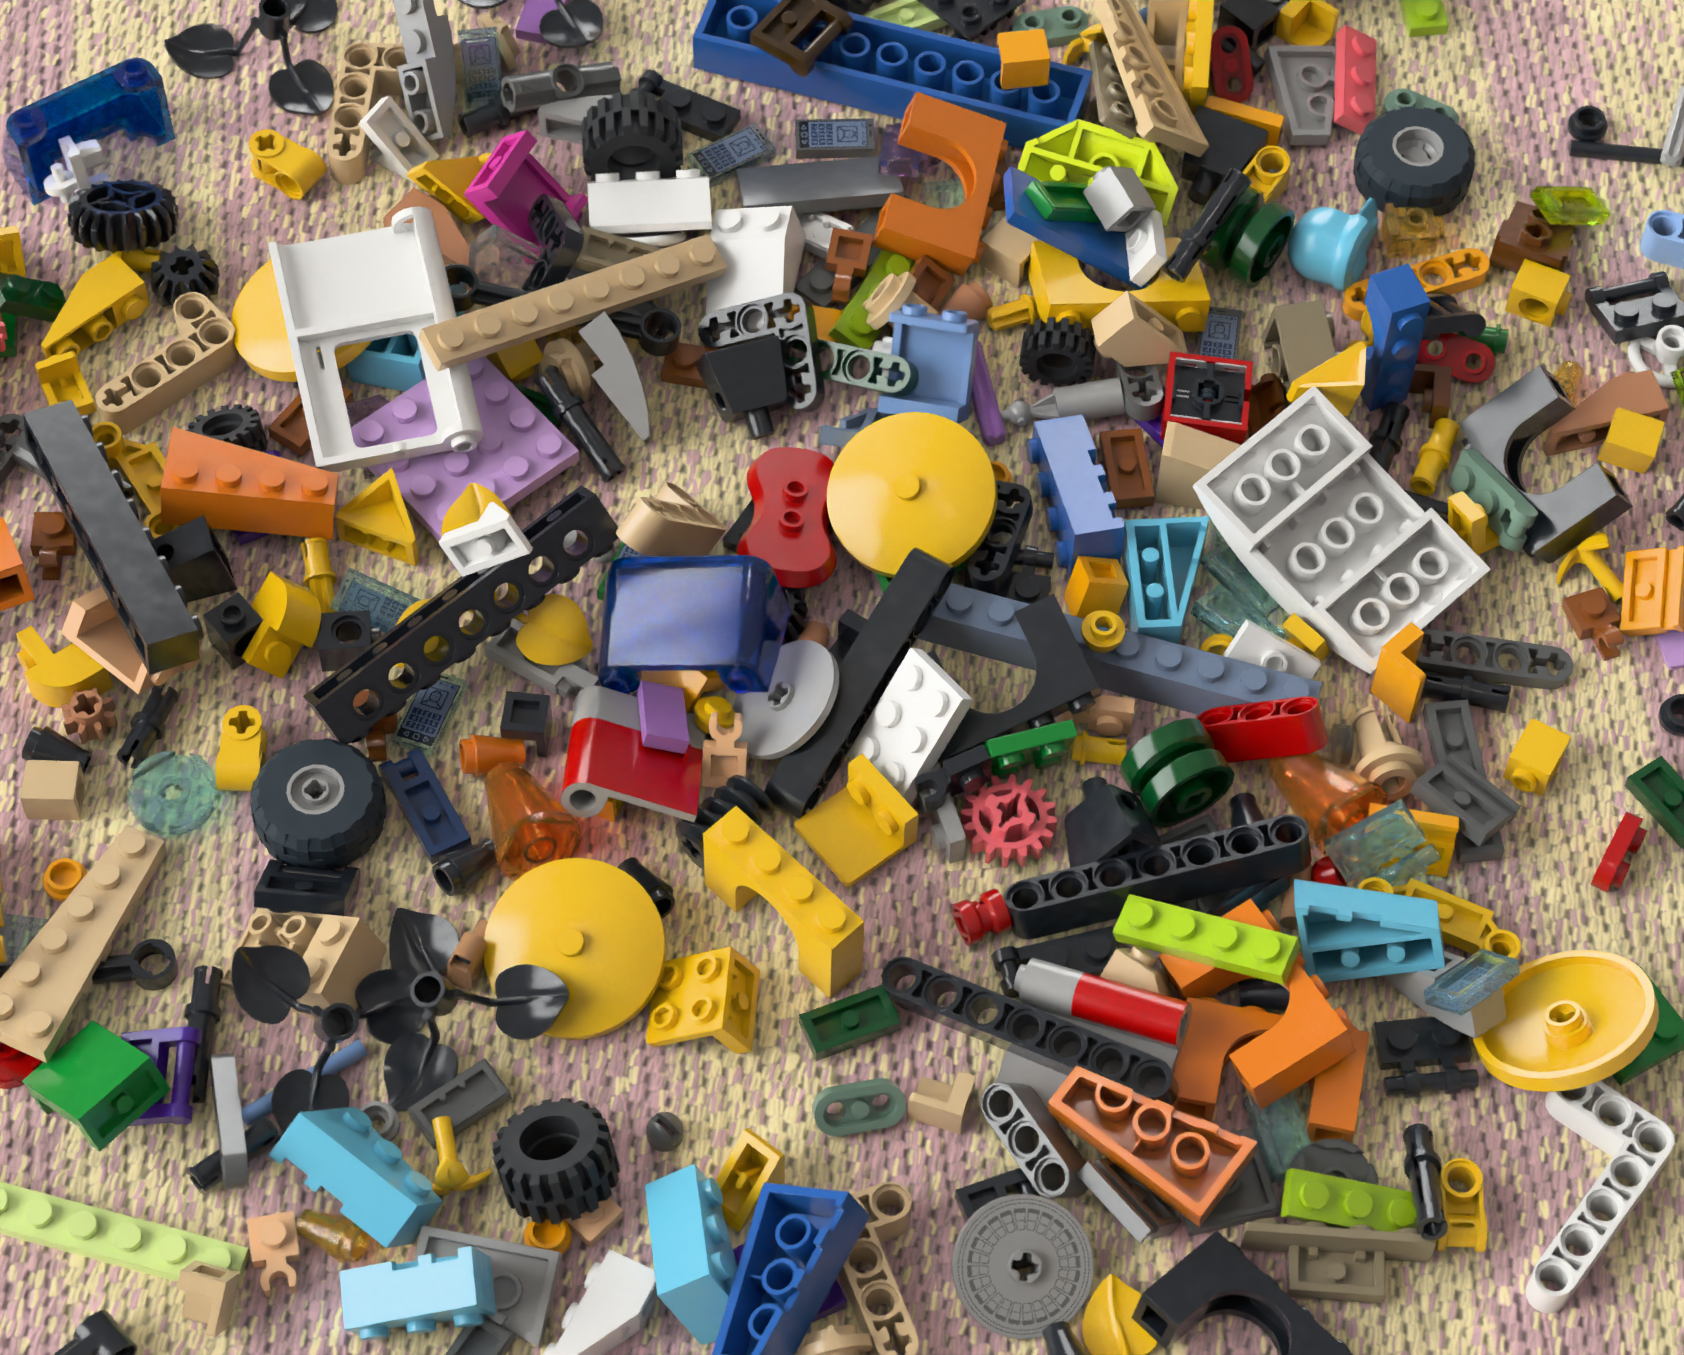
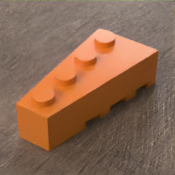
M172 427L161 484V523L184 525L204 515L211 528L309 538L321 537L333 540L335 516L337 514L339 474Z
M1079 1066L1072 1070L1048 1101L1049 1115L1199 1227H1201L1239 1177L1257 1150V1141L1228 1132L1219 1128V1125L1205 1119H1197L1174 1109V1106L1133 1092L1131 1088Z

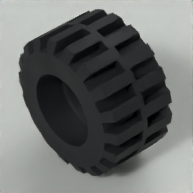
M629 91L630 94L623 95L621 92L612 94L610 99L603 97L598 100V106H591L587 110V116L583 117L581 129L584 171L587 176H591V181H596L595 174L619 173L620 180L636 179V172L660 171V178L676 177V170H681L684 159L681 120L678 118L676 109L669 107V102L665 99H655V94L648 92L645 95L638 94V91Z
M561 1098L558 1102H552V1099L543 1100L542 1104L534 1107L531 1104L523 1108V1113L520 1115H512L507 1120L508 1126L501 1127L496 1134L498 1140L493 1142V1159L507 1202L512 1209H516L519 1216L523 1218L531 1216L532 1222L542 1224L545 1220H550L551 1224L562 1223L563 1219L571 1218V1221L581 1218L580 1214L586 1211L592 1213L598 1209V1202L607 1201L612 1195L611 1188L617 1187L620 1166L606 1119L602 1117L601 1112L596 1107L590 1108L587 1102L579 1100L576 1103H572L571 1098Z

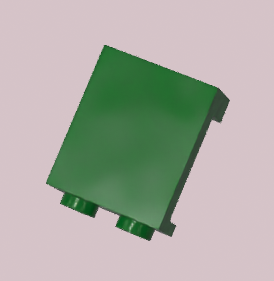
M93 1020L57 1050L47 1063L43 1062L22 1081L42 1111L50 1114L55 1110L78 1126L88 1143L99 1152L171 1089L148 1055Z

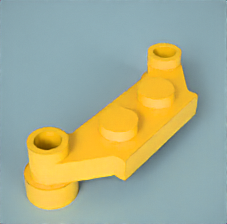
M103 421L92 426L95 443L101 441L106 450L108 467H115L121 471L128 484L133 486L135 495L149 516L145 521V526H148L153 539L182 526L161 523V484L166 459L156 443L152 442L145 445L124 439L121 429L113 422Z
M1370 877L1364 879L1358 886V889L1437 900L1443 942L1476 955L1482 966L1509 973L1510 968L1518 960L1521 942L1511 931L1497 928L1492 920L1494 911L1413 878H1410L1408 884L1392 887L1382 878Z

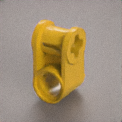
M259 130L252 134L249 139V150L254 156L251 161L253 175L294 200L302 199L326 173V165L316 152L293 142L275 130Z
M1267 146L1257 152L1256 156L1242 172L1251 180L1250 186L1263 193L1265 204L1270 201H1277L1289 184L1290 157L1281 147ZM1266 169H1276V170H1278L1279 172H1277V173H1267V172H1265L1264 170H1266Z
M238 705L229 709L224 715L220 751L216 760V786L218 791H251L253 781H255L260 768L266 762L267 735L263 729L260 713L252 706Z
M1452 1159L1445 1164L1439 1176L1448 1231L1446 1235L1436 1240L1435 1250L1444 1251L1446 1247L1474 1248L1476 1253H1484L1487 1244V1216L1484 1210L1482 1171L1477 1164L1469 1159ZM1448 1181H1461L1467 1186L1469 1191L1464 1193L1456 1192L1450 1187Z

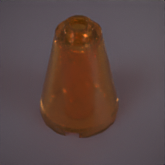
M1316 752L1271 758L1270 777L1294 814L1306 821L1311 841L1317 850L1325 856L1326 854H1338L1342 858L1358 850L1366 818L1368 817L1370 803L1389 805L1388 794L1377 783Z
M504 762L496 765L487 774L484 785L495 859L509 879L516 881L525 873L545 863L560 859L576 858L581 850L583 841L577 821L522 764L518 762Z

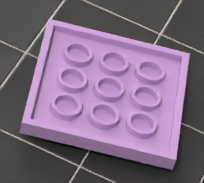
M485 356L467 362L484 433L483 439L477 443L478 445L475 449L463 453L451 450L366 466L377 478L393 468L406 509L438 542L442 538L441 528L446 512L463 493L468 484L477 483L489 489L498 496L508 509L579 461V450ZM426 378L352 426L351 431L355 445L365 448L434 434L437 431V425Z

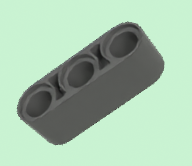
M999 1082L988 1086L983 1092L980 1101L982 1113L1036 1191L1047 1198H1079L1084 1195L1089 1188L1077 1174L1087 1162L1057 1120L1049 1115V1109L1031 1086L1020 1083ZM1011 1095L1013 1099V1107L1011 1112L1009 1113L1007 1108L1008 1098ZM1037 1131L1039 1135V1144L1035 1150L1033 1145V1136L1034 1133ZM1061 1168H1063L1065 1172V1181L1063 1186H1061L1059 1182V1172Z

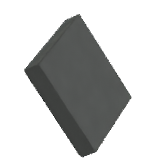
M1253 1127L1231 1132L1240 1137L1243 1135L1257 1141ZM1258 1141L1256 1154L1201 1227L1183 1215L1189 1236L1280 1215L1281 1210Z

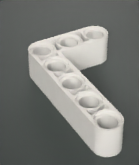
M1602 1081L1576 1089L1565 1090L1574 1093L1578 1100H1570L1564 1097L1561 1091L1548 1092L1545 1099L1546 1108L1554 1119L1613 1158L1535 1265L1526 1286V1297L1529 1304L1542 1313L1560 1311L1567 1304L1661 1172L1675 1144L1674 1134L1667 1124ZM1600 1117H1609L1613 1119L1618 1124V1126L1607 1125L1601 1120ZM1640 1143L1651 1144L1658 1152H1649ZM1616 1177H1625L1634 1186H1624L1617 1181ZM1591 1211L1605 1213L1610 1221L1596 1219ZM1575 1245L1582 1249L1585 1255L1576 1256L1571 1254L1566 1246ZM1541 1280L1555 1282L1559 1286L1560 1291L1546 1289L1541 1284Z

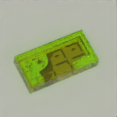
M1537 186L1530 194L1531 199L1550 224L1601 225L1611 216L1608 209L1591 187Z

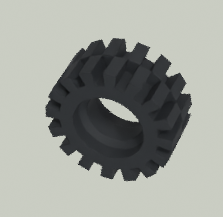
M1048 317L1046 324L1042 319L1035 321V326L1030 324L1026 327V332L1023 333L1019 361L1020 366H1022L1021 371L1024 375L1029 374V379L1033 382L1041 379L1040 385L1048 386L1050 382L1055 383V387H1061L1063 383H1066L1067 386L1075 385V382L1079 384L1085 383L1086 377L1090 379L1094 370L1096 347L1093 340L1095 335L1091 336L1092 331L1088 327L1082 329V323L1078 321L1073 325L1069 324L1068 318L1062 317V322H1056L1055 317Z
M235 404L232 409L225 405L221 406V410L215 412L214 408L208 410L207 416L200 414L195 418L196 422L189 423L188 430H186L260 452H266L268 448L259 413L248 405L242 408L241 404Z

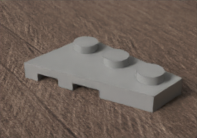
M1268 45L1264 58L1279 113L1285 116L1283 127L1288 145L1327 144L1331 133L1334 109L1336 46Z
M422 1225L414 1261H418V1256L435 1254V1258L458 1255V1248L472 1246L490 1256L496 1315L486 1317L541 1349L563 1255L557 1251Z

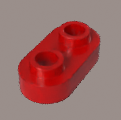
M1227 25L1220 27L1212 34L1210 58L1215 92L1219 98L1242 103L1250 97L1254 87L1248 39L1246 34L1236 26ZM1228 37L1233 38L1237 44L1235 51L1231 53L1224 52L1221 47L1222 41ZM1230 77H1238L1241 80L1242 87L1239 91L1231 92L1228 90L1226 83Z
M1455 333L1440 334V338L1436 340H1421L1417 356L1421 364L1431 363L1437 366L1452 367L1451 377L1470 384H1480L1487 381L1493 375L1496 367L1495 356L1487 345ZM1433 341H1439L1443 344V351L1437 356L1428 353V346ZM1472 355H1478L1482 359L1481 366L1475 370L1469 369L1466 364L1467 359Z
M1626 811L1597 868L1591 886L1604 892H1608L1611 885L1617 888L1621 887L1631 865L1625 862L1624 859L1628 851L1633 854L1638 853L1647 834V830L1640 827L1643 821L1642 818Z

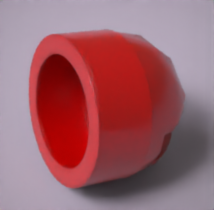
M1332 854L1315 861L1312 866V882L1347 887V872L1341 857L1338 854Z

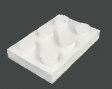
M910 648L847 756L853 760L863 754L911 805L918 794L915 789V779L921 774L931 772L974 700L923 649Z

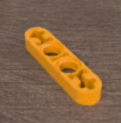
M1465 248L1410 265L1426 294L1446 292L1452 295L1483 284L1487 278L1490 261L1488 256L1481 250ZM1464 264H1468L1470 266L1463 268ZM1476 267H1478L1477 271H1474V272H1473V270L1471 269V268H1476ZM1437 274L1445 282L1441 285H1431L1424 280V276ZM1369 278L1355 282L1345 290L1342 308L1344 313L1355 321L1361 322L1362 315L1367 308L1362 302H1365ZM1355 298H1360L1362 302H1354Z

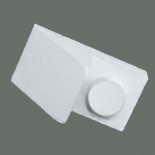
M390 96L381 98L358 123L377 146V149L371 154L369 159L410 181L412 180L406 176L410 169L427 161H435L439 157L437 152Z
M494 502L488 504L479 521L444 533L438 543L462 577L530 554L533 550V547L510 514Z

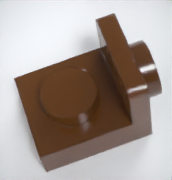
M1431 363L1415 364L1409 393L1423 394L1421 412L1429 413L1428 428L1434 429V424L1438 419L1448 417L1452 367L1437 366Z

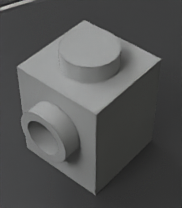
M1105 167L1094 175V181L1083 191L1106 231L1129 232L1156 208L1133 168Z

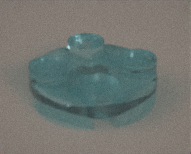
M163 751L148 757L137 766L132 774L133 781L130 785V790L128 789V801L133 816L141 826L155 832L159 837L172 838L197 829L216 811L218 807V789L215 774L210 765L198 755L189 753L190 757L176 755L175 751ZM174 786L175 790H177L180 786L185 789L179 798L173 800L165 799L166 788Z

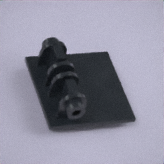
M917 0L954 28V33L951 37L973 42L979 33L985 36L989 33V28L994 30L1004 18L1014 16L1017 7L1026 2V0Z

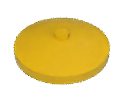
M270 260L249 279L235 302L231 317V323L235 329L233 342L243 359L255 372L276 381L298 382L272 260ZM372 341L338 347L334 352L338 369L354 360Z
M908 412L888 416L861 430L847 443L836 459L827 488V508L830 522L843 547L865 568L889 578H894L909 552L915 547L954 567L960 565L984 541L993 523L998 500L997 482L993 467L977 439L964 427L948 418L922 412Z
M560 859L545 863L525 873L504 892L495 905L484 937L488 945L484 955V966L495 995L497 976L507 968L521 964H530L547 969L566 984L570 991V999L554 1024L542 1034L556 1039H593L611 1033L627 1024L651 1000L661 981L666 962L667 943L665 929L659 911L649 894L633 877L623 870L594 859Z
M1564 951L1537 958L1509 972L1514 976L1501 985L1507 1019L1476 1039L1473 1038L1485 1068L1494 1077L1508 1085L1539 1092L1576 1089L1601 1081L1615 1074L1631 1063L1645 1049L1657 1027L1659 1017L1658 1003L1648 976L1630 960L1603 951Z

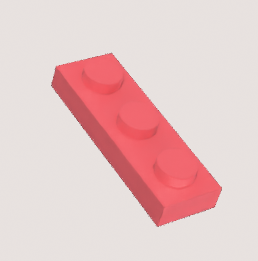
M1344 25L1336 33L1334 123L1362 135L1365 127L1375 119L1377 40L1348 25Z

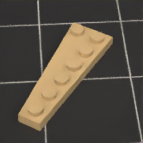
M1093 0L1138 122L1136 130L1138 134L1150 143L1156 141L1169 146L1178 153L1184 151L1200 157L1208 149L1209 144L1132 0Z
M127 825L0 978V1042L46 1063L49 1061L73 1019L72 1011L81 996H86L92 986V976L99 963L101 961L105 962L112 950L111 942L117 931L127 924L134 911V905L141 899L167 853L164 840Z

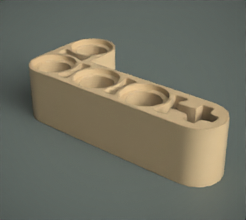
M357 42L349 45L344 50L327 141L331 176L340 184L357 183L366 173L371 139L358 123L378 103L379 94L404 95L397 66L407 64L403 44Z
M189 292L176 299L173 311L180 337L106 383L97 391L95 400L101 422H113L119 426L122 435L127 434L226 371L237 362L239 352L233 342L235 338L234 326L203 294Z
M666 481L654 498L640 497L617 529L616 535L630 548L643 555L701 564L727 529L719 519L677 485Z
M884 1182L851 1193L870 1217L839 1275L862 1333H868L871 1336L873 1348L870 1350L871 1355H897L894 1350L889 1351V1335L893 1332V1340L899 1352H905V1355H918L919 1339L880 1244L901 1236L909 1228L912 1199L907 1188L900 1183ZM891 1205L900 1209L901 1213L895 1216H887L882 1214L879 1209ZM857 1262H867L874 1269L868 1273H859L853 1270L851 1266ZM881 1303L890 1307L891 1311L886 1315L879 1316L870 1312L868 1308L873 1304Z

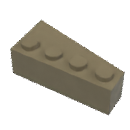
M1323 300L1275 306L1261 337L1264 349L1272 348L1271 372L1276 374L1277 378L1281 377L1283 381V393L1286 403L1282 406L1283 409L1291 405L1286 395L1295 379L1340 353V351L1334 350L1332 338L1335 335L1334 320L1331 313L1326 314ZM1344 416L1351 423L1350 416Z

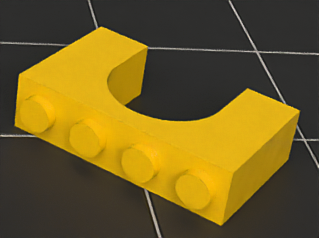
M1165 238L1167 261L1181 242L1180 238ZM1032 241L1027 273L1040 319L1046 324L1048 317H1055L1056 322H1062V317L1068 318L1069 324L1073 325L1078 321L1082 323V329L1088 327L1092 331L1091 335H1094L1091 320L1126 291H1115L1095 284L1082 272L1077 258L1043 241ZM1198 261L1184 283L1177 282L1169 277L1161 267L1151 278L1150 286L1137 291H1128L1180 328L1182 332H1205L1211 298Z
M735 806L703 833L705 885L735 913L758 893L763 896L784 918L796 938L799 949L798 970L829 999L862 972L864 920L743 811Z

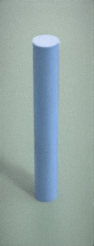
M358 1039L331 1055L322 1070L321 1076L327 1074L335 1075L367 1056V1051L361 1041ZM314 1066L306 1071H309L313 1074ZM273 1090L241 1109L242 1119L247 1127L272 1113L271 1096Z

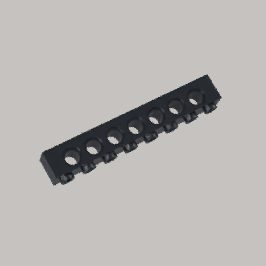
M579 486L521 530L533 547L530 554L459 577L303 696L337 741L344 744H353L361 741L371 732V726L383 717L392 716L402 710L407 703L406 700L417 691L425 690L435 685L440 680L442 672L454 663H461L469 659L476 652V646L489 636L494 637L503 633L510 626L511 620L524 610H531L541 604L548 591L558 584H565L574 579L580 572V567L586 562L608 553L613 548L614 541L619 538L616 535L618 526L598 496L584 486ZM576 530L577 537L575 542L570 547L564 548V538L569 532ZM542 556L541 568L536 573L529 574L530 563L535 558ZM503 583H508L506 595L502 599L494 601V593L497 587ZM473 609L471 622L466 626L459 627L461 615L465 611ZM438 636L439 643L436 649L430 653H424L425 643L430 638ZM398 663H404L402 674L396 679L389 680L391 668ZM369 690L367 701L360 706H353L355 696L360 691Z

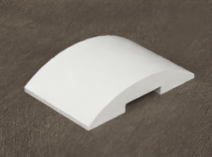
M1312 386L1198 480L1193 488L1227 544L1271 597L1288 614L1292 615L1295 613L1322 636L1332 651L1356 667L1371 674L1376 670L1381 648L1410 622H1413L1421 630L1425 628L1491 569L1432 507L1427 512L1421 509L1368 453L1372 445L1315 386Z

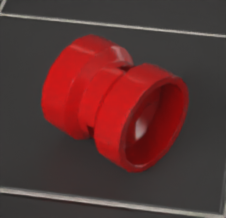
M995 888L982 893L978 901L971 902L965 899L952 905L956 927L968 946L982 941L984 935L988 934L989 931L999 935L1011 930L1012 925L1009 911L1003 897Z

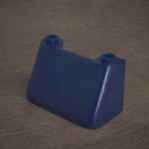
M130 58L12 113L6 122L2 155L6 167L33 206L51 198V195L46 193L44 181L52 174L51 166L55 164L54 161L63 157L58 139L70 136L74 144L93 139L98 141L121 129L130 142L138 139L137 136H145L153 139L155 144L160 146L175 139L163 78L148 60Z
M751 555L623 557L614 560L610 565L605 582L598 678L602 687L626 694L634 692L639 688L642 680L641 671L717 670L724 684L736 693L768 692L791 613L773 568L765 560Z

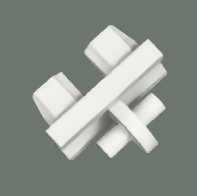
M70 136L58 139L68 170H64L61 163L51 166L52 174L44 181L47 194L60 196L62 203H69L70 198L73 197L72 192L75 191L76 194L81 189H90L91 184L100 185L103 181L111 182L106 171L91 177L87 175V170L105 164L102 149L96 139L74 144Z

